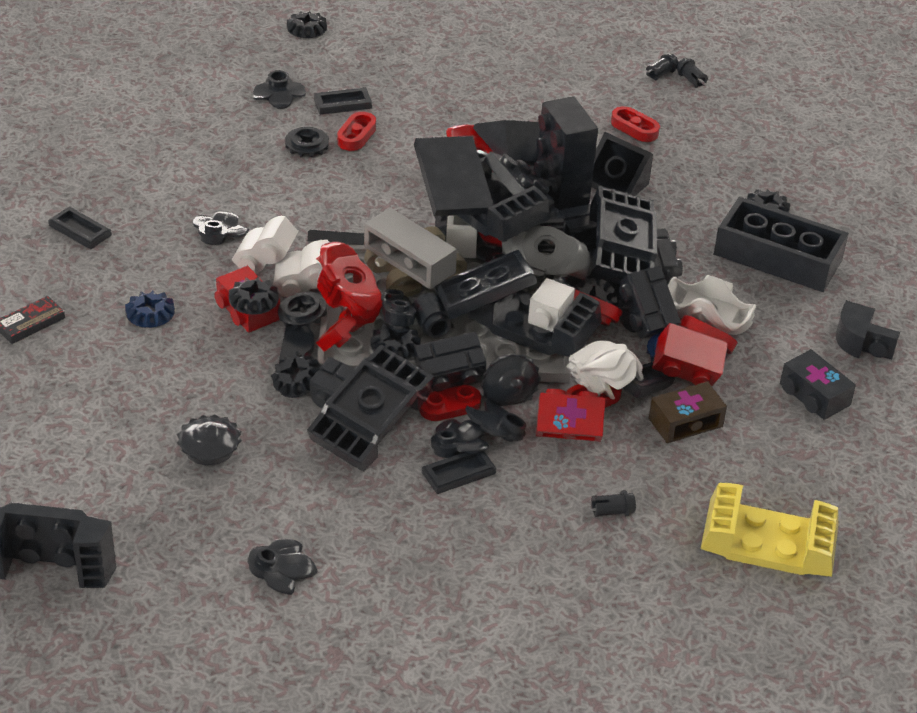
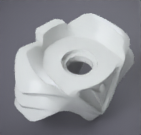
M707 275L703 281L694 284H686L676 277L670 280L668 287L680 318H683L684 315L692 316L729 335L741 334L753 324L752 319L755 316L756 304L741 302L732 293L733 283Z
M595 341L570 355V363L567 365L568 370L572 371L571 374L576 378L575 381L578 384L585 386L590 392L598 393V395L604 392L610 399H615L610 386L619 390L629 384L635 376L640 381L644 379L642 374L643 367L636 355L628 350L625 344H615L609 341Z

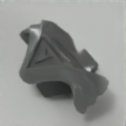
M534 226L528 229V231H524L518 234V236L502 242V253L506 255L519 250L533 271L536 280L541 283L546 278L553 280L555 275H569L584 279L591 266V258L586 245L554 227ZM545 241L554 246L555 250L550 255H543L538 251L539 244Z

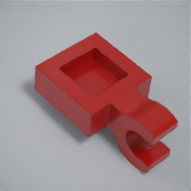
M346 308L340 313L336 323L327 329L316 344L324 352L333 345L340 348L352 337L349 332L353 333L363 325H356L357 321L351 316L350 310Z

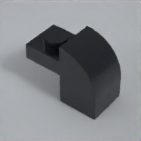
M846 300L836 331V341L841 349L856 358H860L863 351L878 358L884 357L892 360L900 332L872 324L875 308Z

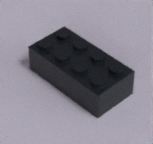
M574 96L542 102L541 114L538 116L540 131L539 138L536 140L537 162L534 163V173L536 176L546 179L552 184L549 187L548 195L555 202L550 208L562 210L564 208L588 205L590 203L599 128Z
M739 196L718 227L713 255L824 293L843 260L849 233Z

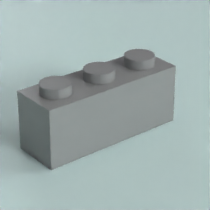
M389 208L365 223L364 247L427 288L432 289L456 273L457 249L394 209Z

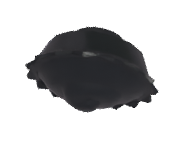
M507 354L498 357L490 363L483 374L481 384L483 397L499 406L515 405L532 400L533 394L539 390L538 383L541 380L538 374L539 367L534 365L533 359L526 358L524 354Z
M216 414L210 417L202 415L198 419L191 418L188 424L182 425L181 431L177 433L179 439L177 444L181 447V452L185 453L193 462L204 466L217 465L228 460L233 452L237 450L239 443L242 441L240 438L242 431L237 429V423L230 422L228 417L220 418Z

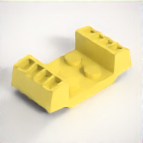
M718 483L710 499L701 544L702 550L724 556L728 560L794 574L832 577L838 533V507L814 500L810 518L742 505L740 500L743 485Z

